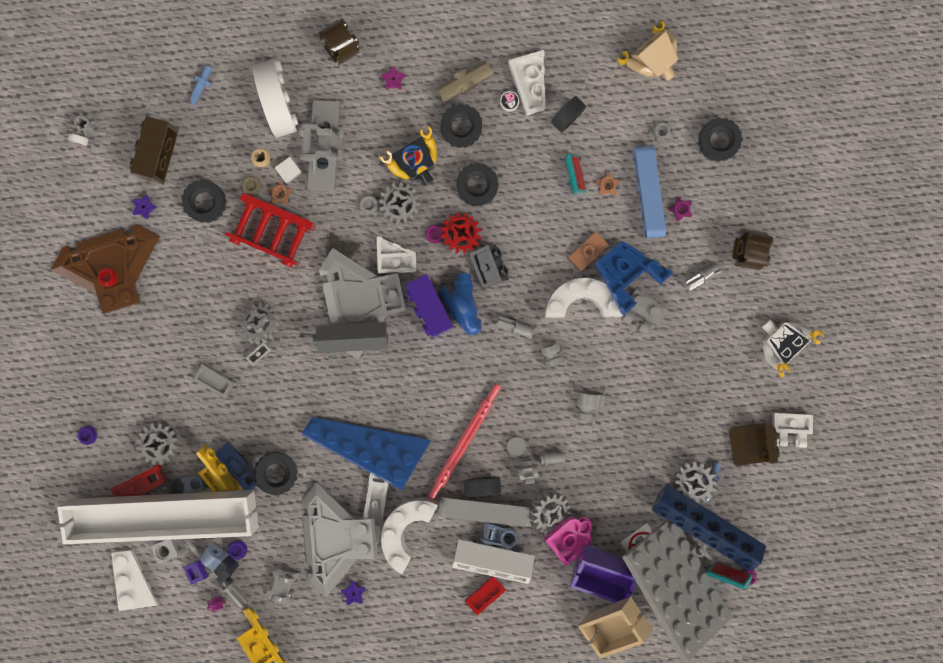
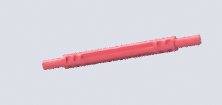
M494 384L486 399L482 400L463 435L434 480L436 483L428 494L427 499L434 500L441 487L445 486L469 443L493 406L492 402L501 389L499 385Z

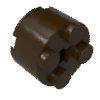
M343 18L334 21L318 32L320 41L322 39L325 41V50L331 59L338 63V66L357 55L360 51L357 46L359 44L358 39L354 34L350 35L347 30L348 25Z
M741 229L739 231L741 236L735 239L732 258L737 262L734 263V266L761 270L764 266L768 267L770 263L769 251L773 244V237L769 236L766 232Z

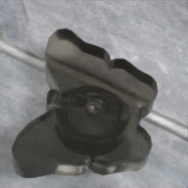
M330 232L327 234L326 245L328 247L326 248V257L332 248L337 251L341 248L340 253L351 259V256H354L361 248L359 243H346L345 241H340L334 233Z

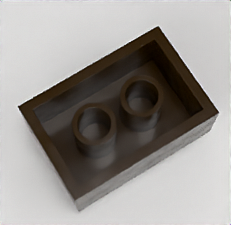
M145 116V120L140 125V138L135 143V156L130 161V173L143 180L164 185L179 130L167 121Z

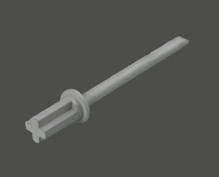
M182 539L200 559L201 551L190 539ZM207 567L209 571L217 578L218 576L209 567ZM226 580L222 584L226 588L222 593H226L241 609L248 600L236 588L235 582L229 584Z

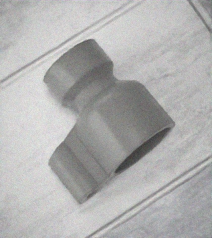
M579 392L577 406L580 408V411L577 414V419L592 422L593 414L591 411L597 408H604L606 395Z

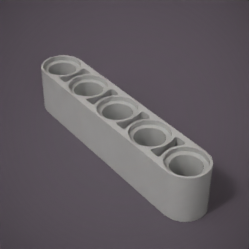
M440 496L438 516L531 527L532 521L530 517L533 515L529 511L534 509V506Z

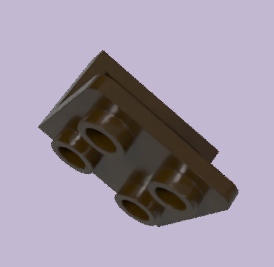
M761 423L729 429L734 465L742 466L763 462L769 464L778 463L780 452L778 446L775 445L777 432L772 424Z

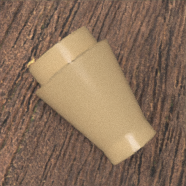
M257 148L251 154V161L257 167H268L270 165V154L264 148Z

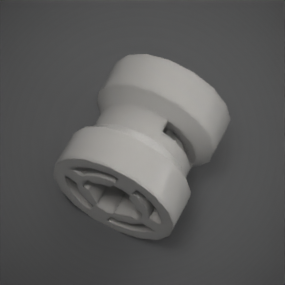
M559 344L541 350L542 354L547 357L545 362L547 368L565 362L564 357L559 353L561 350Z

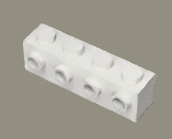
M470 539L458 540L453 568L529 584L535 556L530 555L526 551L514 552L507 547L496 548L492 547L491 544H477Z

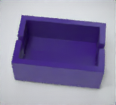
M427 274L406 284L408 289L405 292L409 300L415 302L416 307H414V311L419 319L423 318L425 324L422 327L427 336L431 335L432 338H435L454 329Z
M584 544L579 559L572 571L570 588L614 603L631 597L637 582L623 558Z

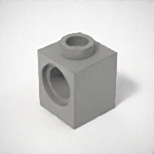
M182 539L163 540L151 546L152 555L158 565L187 551Z

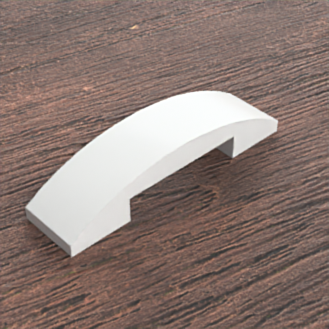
M370 473L363 518L375 519L376 544L378 545L389 483Z

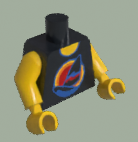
M427 125L428 131L426 133H423L420 127L419 132L422 136L391 155L390 152L384 150L387 153V157L383 159L380 155L378 156L381 161L386 163V166L395 176L404 180L410 179L412 182L420 178L424 186L434 181L429 171L435 168L437 146L431 135L432 130L429 125Z

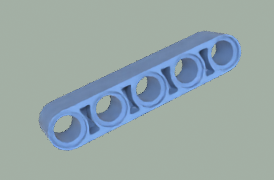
M653 144L633 147V157L644 236L646 239L666 236V226L655 148Z

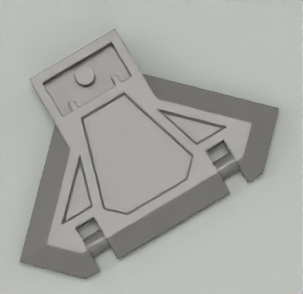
M332 248L319 268L320 276L326 275L328 283H323L322 286L331 325L383 322L388 314L406 311L399 273L378 277ZM338 272L340 279L337 281L334 278V273ZM346 351V353L359 359L363 351Z
M316 482L302 500V508H307L308 515H303L306 565L312 566V573H307V578L327 598L357 559L377 558L375 519H355Z

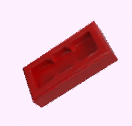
M491 576L465 599V602L478 616L506 591V588L496 577Z

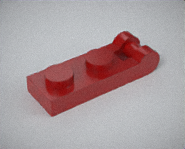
M159 464L111 488L110 491L113 497L141 496L165 484V481L168 479L166 476L164 477L161 471L162 467ZM152 474H154L157 479V481L153 483L149 477Z

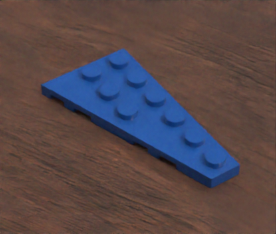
M314 417L311 418L302 432L304 437L400 490L404 489L431 443V440Z

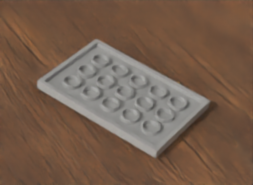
M666 520L622 556L682 662L689 661L732 618L712 580L707 576V572L698 556L694 555L693 548L683 530L670 521Z

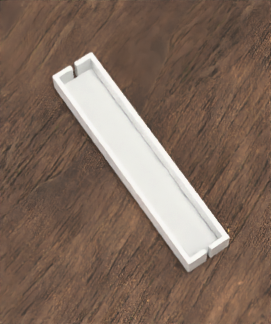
M254 490L68 499L57 506L60 524L73 517L72 520L60 527L63 544L252 536L259 528L257 511H253L256 508Z

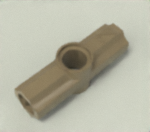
M486 60L468 70L463 69L459 71L451 80L436 87V91L441 101L446 103L460 94L464 95L472 91L477 84L493 76L492 70Z

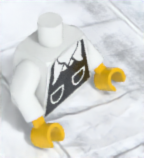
M769 319L761 326L768 333L762 340L765 360L774 369H778L780 377H784V373L781 370H787L790 373L788 363L811 341L809 338L812 337L815 344H820V341L815 339L816 336L825 338L822 331H814L803 324L791 321L781 322L776 326Z

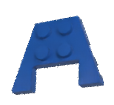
M624 241L619 243L595 264L623 316L637 304L624 290L629 284L645 271L660 285L674 273L669 268L666 270L659 266V262L651 261L644 257V253Z

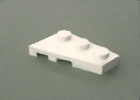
M544 50L509 60L508 65L526 116L544 111Z
M133 549L111 553L118 610L123 611L157 606L159 603L151 591L149 582L146 581L143 575L142 568Z

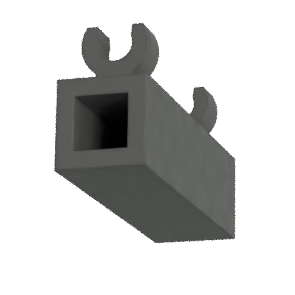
M386 322L316 326V334H313V345H317L318 353H327L328 358H336L335 352L373 350L374 355H382L381 349H388Z

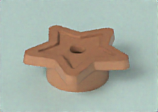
M606 172L604 178L596 180L595 183L600 187L601 196L606 193L615 196V187L620 183V180L612 178L609 172Z
M282 181L276 187L268 189L269 193L273 196V205L279 202L286 205L289 204L288 196L293 190L285 188Z

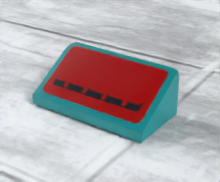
M567 154L564 160L572 194L585 193L586 186L579 156Z
M715 562L706 573L707 576L741 589L749 588L752 578L751 574L720 562Z

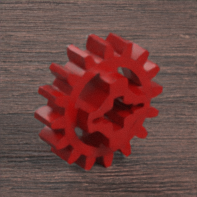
M458 212L456 213V218L450 215V222L446 220L443 222L446 227H441L440 231L444 232V234L440 236V239L446 240L443 246L449 245L448 251L455 249V254H458L459 250H461L464 255L466 254V249L472 252V245L475 247L479 245L476 240H480L481 236L477 235V233H480L482 229L476 228L479 222H473V216L468 219L467 213H464L460 217ZM462 221L464 224L457 225L455 222ZM470 226H471V228H472V230H473V237H472V235H471L470 232H469V227H470ZM448 230H449V232L452 233V236H453V240H452V241H451L450 238H449ZM463 230L464 236L458 237L457 231ZM461 242H465L467 245H465V246H458L457 244H458V243H461Z

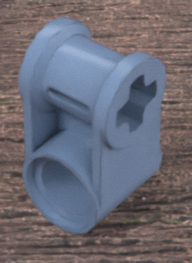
M484 522L485 528L483 537H480L481 542L507 548L516 545L518 534L515 529L501 526L497 523ZM512 533L515 539L512 542H507L504 540V535Z

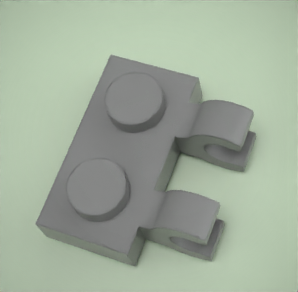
M635 289L631 297L637 304L626 313L622 320L629 324L637 313L645 319L639 331L647 334L652 324L655 326L660 324L668 309Z

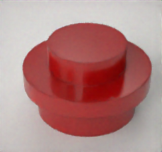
M104 268L98 273V281L104 287H111L117 282L118 275L112 268Z

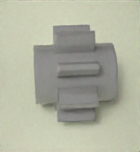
M81 112L77 118L73 117L75 121L72 128L77 130V135L82 136L84 133L89 138L91 133H96L95 126L98 123L92 121V115L88 114L86 117Z
M531 460L522 461L523 466H518L520 481L525 480L526 484L535 483L534 479L539 478L537 464H532Z

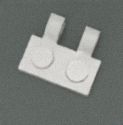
M773 413L772 425L778 433L776 446H788V433L797 434L795 447L807 448V434H813V415Z

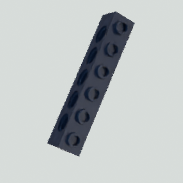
M668 484L657 494L652 511L659 516L667 519L749 571H753L762 564L766 549L765 544Z

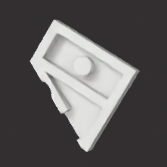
M380 236L377 237L378 274L417 272L416 252L389 242Z

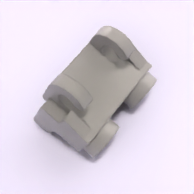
M277 567L273 572L274 584L267 591L269 599L283 604L291 603L292 598H290L289 590L292 582L299 577L300 573Z

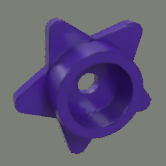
M145 195L141 200L133 199L135 205L133 215H142L148 220L149 214L157 206L150 203L149 195Z
M352 580L348 588L341 590V593L346 596V605H350L353 602L362 604L361 595L366 588L357 586Z

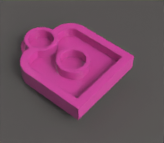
M574 516L566 517L543 539L563 564L568 566L580 555L584 544L590 546L592 537L589 533L592 530V522L586 516L579 518Z

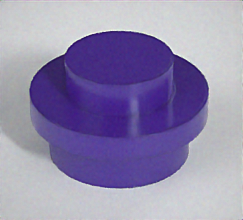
M83 426L79 429L77 436L82 444L90 445L96 441L98 434L94 427Z
M235 540L229 544L228 554L233 559L240 560L247 554V545L241 540Z

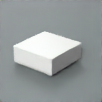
M288 157L275 167L286 184L302 173L291 157Z

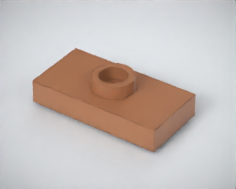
M595 232L568 259L581 272L609 245Z

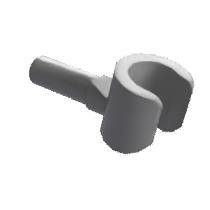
M702 543L701 546L695 544L693 548L694 555L698 557L705 556L709 561L713 560V557L706 550V544Z

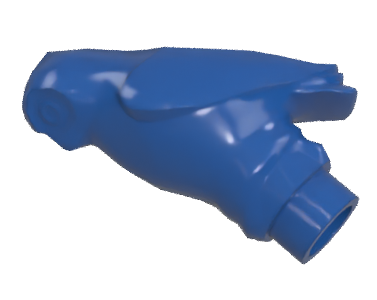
M458 273L456 274V281L453 283V291L449 292L441 285L438 294L462 329L469 335H475L481 332L482 326L481 319L477 318V305L472 295L474 286L471 282V275Z

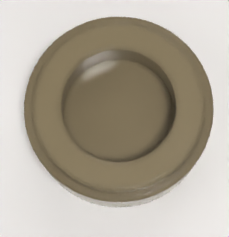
M249 176L243 180L242 189L247 195L255 196L260 193L262 184L258 178Z

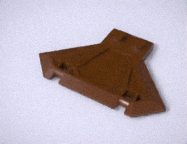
M139 225L131 226V233L126 234L125 230L121 229L76 243L77 249L71 250L70 246H65L61 249L51 271L96 294L102 314L141 303L135 283L160 236ZM134 240L135 244L129 245L128 241ZM80 257V261L75 262L74 258ZM104 268H112L118 275L117 282L111 287H104L98 281V273Z

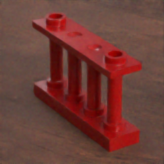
M242 193L240 200L245 203V209L234 234L229 232L224 234L229 237V242L240 245V243L246 244L281 259V264L290 268L293 265L298 267L300 263L293 260L304 234L308 230L313 232L316 225L309 220ZM255 208L262 210L261 214L263 215L250 242L241 238V235L252 210L255 211ZM274 215L280 218V224L269 249H266L258 244L269 219ZM293 223L297 225L296 229L298 230L285 257L276 253V250L287 225Z

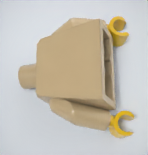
M659 21L660 29L653 25L652 32L655 35L631 55V59L626 51L622 52V55L626 57L625 60H621L619 57L617 59L619 64H627V67L636 73L647 77H659L662 74L665 80L668 81L676 75L671 66L678 60L676 55L677 40L667 29H664V22Z

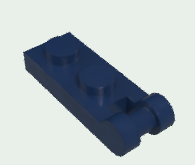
M230 441L227 442L215 453L216 457L227 467L228 472L244 490H254L257 486L253 478L254 468ZM250 475L253 480L248 483L245 478Z

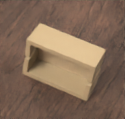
M631 597L588 613L578 626L587 641L592 639L598 629L600 630L590 643L599 658L645 643L653 630L644 615H639L641 611Z

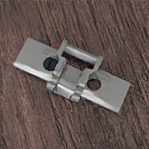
M313 100L312 124L302 125L303 147L300 160L309 161L308 190L335 191L337 160L343 159L344 130H338L340 101ZM323 123L330 124V129H322L320 126ZM311 132L318 136V149H316L315 154H310Z

